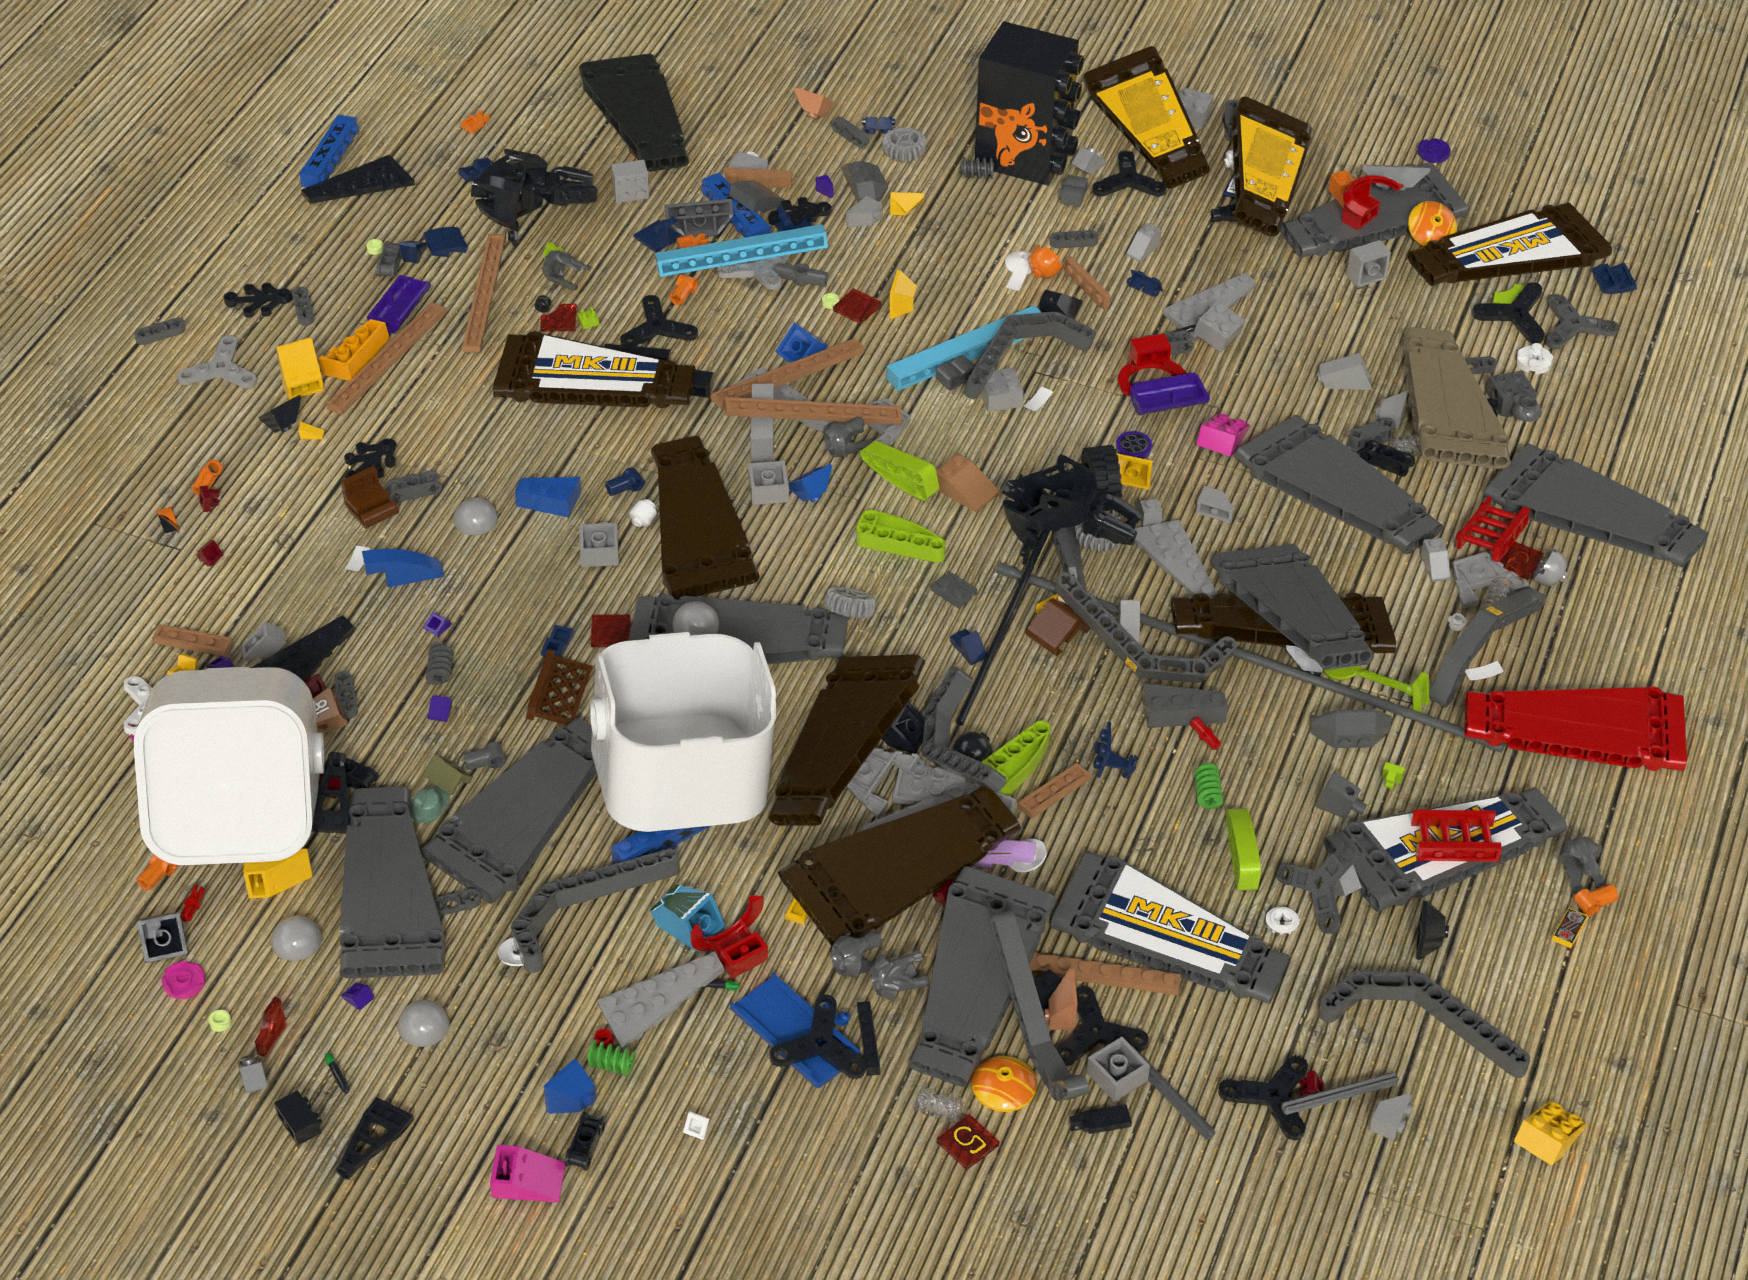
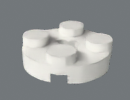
M1534 343L1532 346H1525L1518 350L1517 365L1521 370L1528 373L1529 371H1535V374H1542L1551 368L1553 355L1545 348H1542L1541 344Z

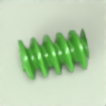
M1211 763L1200 765L1194 771L1197 802L1206 809L1218 808L1223 804L1219 768Z
M596 1040L591 1042L587 1055L590 1067L595 1068L597 1066L600 1070L605 1068L608 1072L613 1070L614 1073H622L623 1076L630 1074L636 1058L635 1050L631 1055H629V1048H625L624 1052L621 1053V1046H617L615 1051H613L612 1044H609L607 1049H605L604 1042H601L596 1047Z

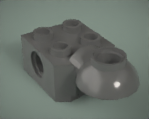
M1522 370L1489 376L1486 393L1489 398L1495 399L1498 402L1497 411L1500 416H1515L1519 420L1533 422L1541 417L1542 411L1536 400L1537 393Z

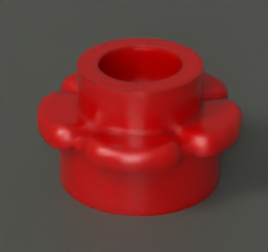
M599 1029L595 1033L593 1040H596V1046L604 1042L606 1049L609 1044H614L613 1034L610 1030Z

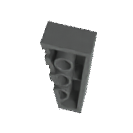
M1143 683L1142 703L1148 728L1190 725L1191 721L1196 717H1200L1204 724L1226 723L1228 705L1224 692Z

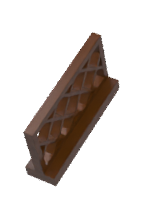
M548 649L527 707L526 719L534 720V717H539L568 725L576 717L593 666L555 656L556 651ZM557 663L565 665L567 669L559 671L556 665ZM580 669L587 672L578 676L575 671ZM571 673L574 678L567 681L563 675ZM559 677L562 683L554 685L551 680ZM578 682L581 688L573 690L570 685ZM566 687L569 692L561 695L558 689ZM554 691L557 697L549 699L546 694ZM573 697L576 702L568 704L565 699ZM561 701L564 707L556 709L553 704ZM549 706L552 711L546 713L540 710L543 707ZM568 711L571 718L562 717L560 713Z

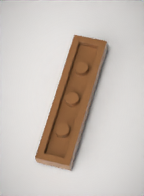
M725 167V179L730 184L741 181H756L765 187H792V171Z
M1072 256L1066 258L1064 267L1066 275L1070 276L1076 285H1079L1103 310L1109 308L1110 294Z
M159 624L152 637L153 643L223 657L227 656L233 645V639L230 637Z
M1076 763L1020 800L1018 808L1032 819L1089 781L1091 774Z

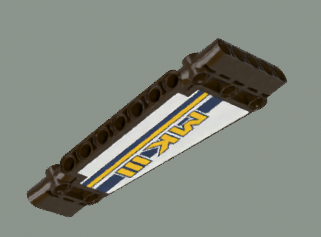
M1567 202L1557 206L1545 205L1538 212L1528 210L1444 236L1439 241H1429L1427 246L1409 251L1408 260L1430 286H1434L1444 282L1456 283L1589 267L1593 261L1611 256L1612 247L1571 203Z
M536 331L529 332L527 335L509 334L494 380L493 396L514 398L517 402H525L530 399L535 403L621 407H648L650 404H655L658 408H666L669 405H689L693 390V373L696 372L695 365H676L670 360L648 357Z

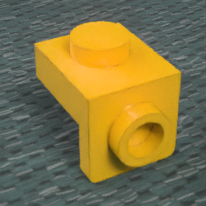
M180 654L178 656V665L168 670L167 675L179 671L197 670L198 659Z

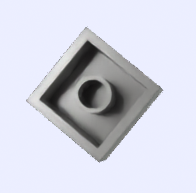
M1183 88L1179 96L1193 127L1202 129L1212 112L1214 95L1190 88Z
M644 160L611 164L612 188L616 203L649 199L648 171Z
M1381 240L1351 249L1346 276L1357 288L1387 279L1391 255L1390 250Z
M1217 301L1198 320L1193 333L1222 352L1240 334L1246 320Z
M1014 368L995 370L980 394L987 411L994 412L1022 407L1023 389Z
M785 461L748 464V481L752 505L789 502V485Z
M617 523L579 524L581 567L619 565Z
M1123 1037L1088 1057L1087 1074L1114 1102L1147 1082L1149 1077L1150 1065Z

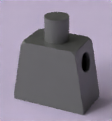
M1334 771L1316 807L1339 817L1347 818L1351 810L1362 815L1367 804L1357 799L1361 791L1360 788Z

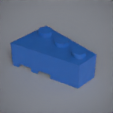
M580 477L521 478L515 489L516 506L569 518L581 495Z

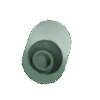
M436 786L420 790L413 798L410 807L411 817L418 823H431L441 815L448 805L450 795Z

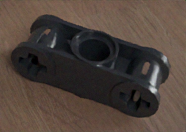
M1374 440L1369 441L1366 449L1360 452V457L1367 463L1401 477L1406 476L1409 468L1415 465V458L1411 454Z
M330 753L328 754V759L324 762V772L329 764ZM346 758L345 769L347 785L354 789L369 788L373 782L379 779L378 773L373 768Z
M587 1112L582 1114L578 1129L565 1156V1166L573 1165L588 1171L596 1147L606 1127L607 1118L605 1116L599 1118L591 1116Z

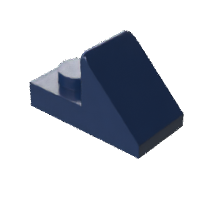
M409 240L400 241L399 244L404 262H420V252L426 249V242Z
M965 629L950 636L952 645L970 665L985 659L987 653L977 631L969 633Z

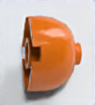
M1037 245L1029 256L1031 272L1037 278L1050 279L1061 271L1063 262L1059 263V256L1045 246L1039 248L1040 245Z

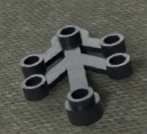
M806 197L797 199L798 206L791 205L790 200L781 202L784 210H791L787 213L794 226L800 225L806 216L808 222H816L819 216H827L832 210V206L827 202L811 203L807 201ZM771 211L768 215L770 225L780 223L777 211Z
M263 283L261 285L262 291L255 288L253 284H246L244 286V293L246 295L253 294L255 296L238 297L235 292H227L223 298L225 305L230 308L235 307L237 303L254 302L243 309L244 317L251 318L254 316V311L266 302L272 301L268 305L261 307V314L265 317L272 314L271 310L279 304L289 303L293 296L286 288L278 290L270 283Z
M386 438L381 440L379 444L366 445L364 442L357 443L356 452L364 455L355 456L353 453H346L344 455L345 463L347 465L358 462L364 463L356 470L348 471L345 478L359 473L373 464L377 469L378 479L383 478L385 473L384 468L381 467L380 457L386 455L384 459L385 466L388 468L395 467L396 459L393 453L397 447L396 442L393 439ZM376 451L375 453L365 454L366 452Z

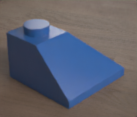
M794 322L775 352L787 362L792 363L823 351L828 345L819 337Z
M828 464L815 468L788 483L789 489L803 502L808 500L814 502L820 499V494L826 492L832 465Z
M575 1058L543 1086L546 1111L549 1114L581 1112L584 1108L592 1105L596 1099L594 1083Z

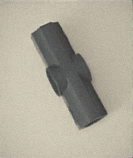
M777 263L775 270L781 279L792 280L797 286L813 284L826 287L829 277L828 272L809 269V266L804 263H799L795 266Z

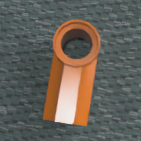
M683 274L678 276L676 287L669 295L674 305L680 306V304L685 302L690 293H695L698 279Z
M210 460L200 469V474L191 487L193 493L199 496L200 486H207L208 489L212 487L217 476L222 472V465L219 461Z
M153 854L148 867L136 878V881L142 889L146 891L151 890L165 875L171 876L175 872L177 864L166 862Z
M1606 884L1591 891L1589 889H1582L1574 896V901L1585 915L1592 916L1601 907L1617 901L1619 895L1613 884Z

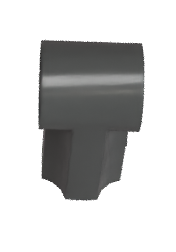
M491 742L481 750L463 753L467 770L484 766L497 769L506 763L504 752L499 742Z

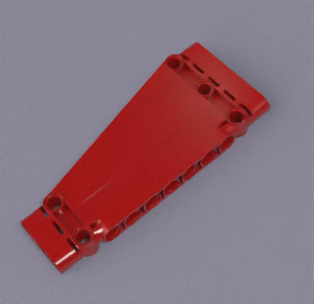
M1655 686L1493 691L1490 694L1467 691L1464 722V736L1466 738L1485 740L1491 746H1500L1504 743L1514 750L1629 768H1639L1643 765L1651 771H1658L1660 768L1684 771L1686 768L1687 747L1683 695L1665 693Z

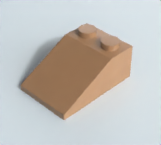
M958 453L936 470L939 491L976 513L1000 494V490L971 460Z

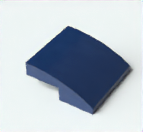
M458 227L436 228L423 233L432 256L448 257L450 252L466 253L468 247Z
M1607 263L1591 269L1602 292L1605 294L1637 290V284L1625 263L1609 267Z

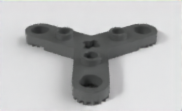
M1562 294L1550 296L1549 306L1561 320V323L1547 336L1546 344L1550 348H1562L1578 332L1604 336H1614L1618 333L1619 324L1617 322L1602 320V318L1580 316L1565 296H1562Z
M1345 842L1340 844V847L1329 856L1317 871L1288 863L1281 864L1278 867L1279 869H1277L1276 875L1279 882L1311 891L1319 929L1327 934L1336 933L1340 927V918L1333 886L1359 856V850L1353 843ZM1350 847L1352 855L1345 858L1344 852ZM1286 869H1290L1291 875L1290 877H1288L1289 879L1284 878V872ZM1323 881L1324 885L1320 886L1318 882ZM1328 918H1331L1333 920V926H1331V928L1328 929L1326 927V921Z

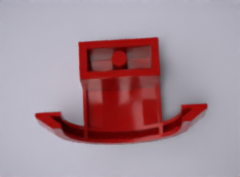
M1377 175L1364 176L1354 180L1345 188L1343 193L1344 208L1342 210V222L1359 230L1378 216L1380 201L1370 196L1371 183L1384 184L1397 191L1404 185L1391 178Z
M1165 333L1131 339L1129 363L1121 369L1118 375V384L1123 394L1130 396L1131 385L1129 378L1132 374L1142 369H1161L1172 376L1187 374L1179 364L1170 361L1171 345Z
M751 895L748 899L747 910L743 916L724 932L711 937H703L702 929H699V924H696L690 934L692 947L699 951H715L731 979L768 960L767 944L758 932L752 934L748 929L760 915L764 905V897Z

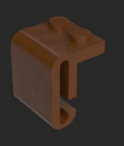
M374 466L341 480L345 506L365 529L399 513L396 502L394 500L388 501L390 495L379 484L377 469Z
M1052 598L1029 625L1026 635L1055 656H1058L1063 652L1060 649L1063 642L1069 644L1079 630L1087 634L1091 628L1081 617L1073 612L1074 610L1067 604L1063 605Z

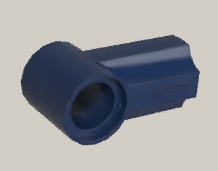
M633 467L626 469L622 476L605 482V487L610 497L629 489L634 492L639 491L645 485L644 479Z

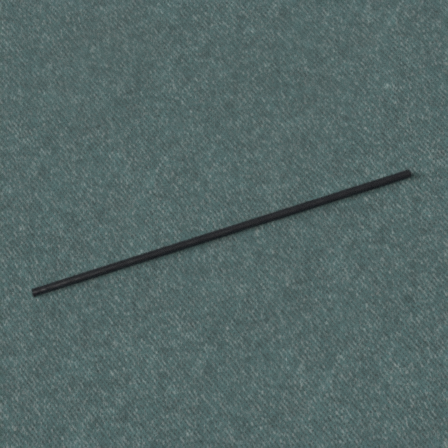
M1049 530L1041 532L956 723L959 726L964 725L1050 533Z

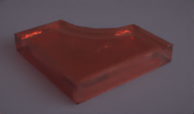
M559 304L554 312L541 315L540 330L576 331L577 304Z
M275 996L263 1012L262 1027L254 1041L257 1055L262 1057L266 1056L287 1026L282 1001Z

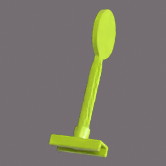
M1361 666L1330 670L1323 669L1324 674L1332 679L1344 680L1357 675L1406 692L1407 695L1413 697V710L1422 713V704H1429V674L1421 672L1413 684L1408 685L1362 669Z

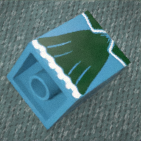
M678 884L650 909L659 928L697 952L699 950L694 949L690 942V934L696 924H699V929H702L703 937L717 935L726 926L711 893Z

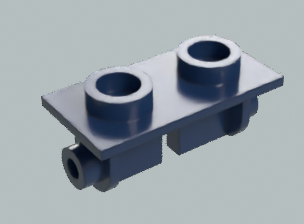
M877 117L862 118V125H866V127H862V131H866V134H875V131H882V134H886L888 130L895 128L892 127V125H895V119H892V117H880V123H877Z
M1131 269L1132 278L1129 277L1127 279L1129 287L1140 291L1142 286H1144L1142 292L1152 297H1157L1160 291L1163 292L1160 280L1154 277L1150 278L1141 271Z

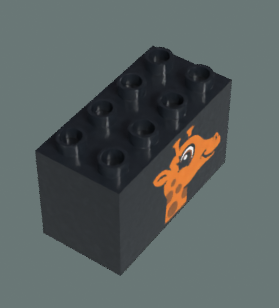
M1005 21L1002 22L979 57L974 162L977 157H979L980 162H982L983 158H986L987 163L992 158L994 172L1049 186L1055 174L1062 175L1064 173L1067 155L1074 156L1078 146V137L1072 136V130L1077 128L1080 120V110L1074 109V102L1077 103L1082 92V83L1076 82V75H1080L1084 65V56L1078 54L1079 40Z

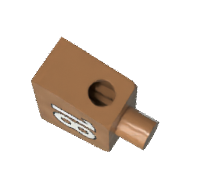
M330 687L313 698L316 705L317 732L325 734L348 725L339 699Z

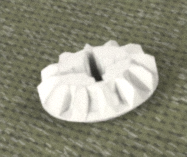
M1275 907L1266 915L1267 928H1271L1273 933H1280L1281 936L1284 933L1290 935L1292 931L1297 930L1299 925L1298 915L1287 907ZM1281 917H1283L1285 922L1284 925L1280 924Z

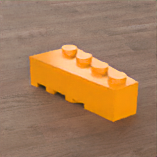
M370 319L355 330L353 336L344 338L340 346L337 348L334 346L329 350V354L320 356L318 361L322 374L350 381L390 340L386 323Z

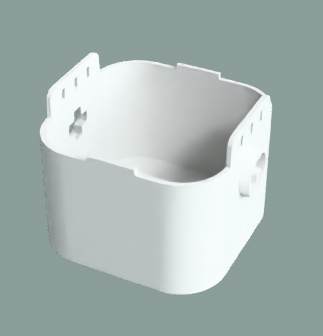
M689 632L649 635V639L624 641L613 644L597 656L595 663L594 699L590 703L591 752L607 811L616 822L633 830L651 832L744 822L754 818L764 809L768 796L776 720V691L760 642L754 643L753 650L745 642L728 635L704 634L690 636Z
M231 667L179 671L169 674L157 682L148 696L134 736L140 830L142 838L150 851L160 859L177 865L278 861L298 852L310 836L318 793L319 774H324L323 733L317 732L315 700L313 701L311 692L304 681L292 672L281 668Z

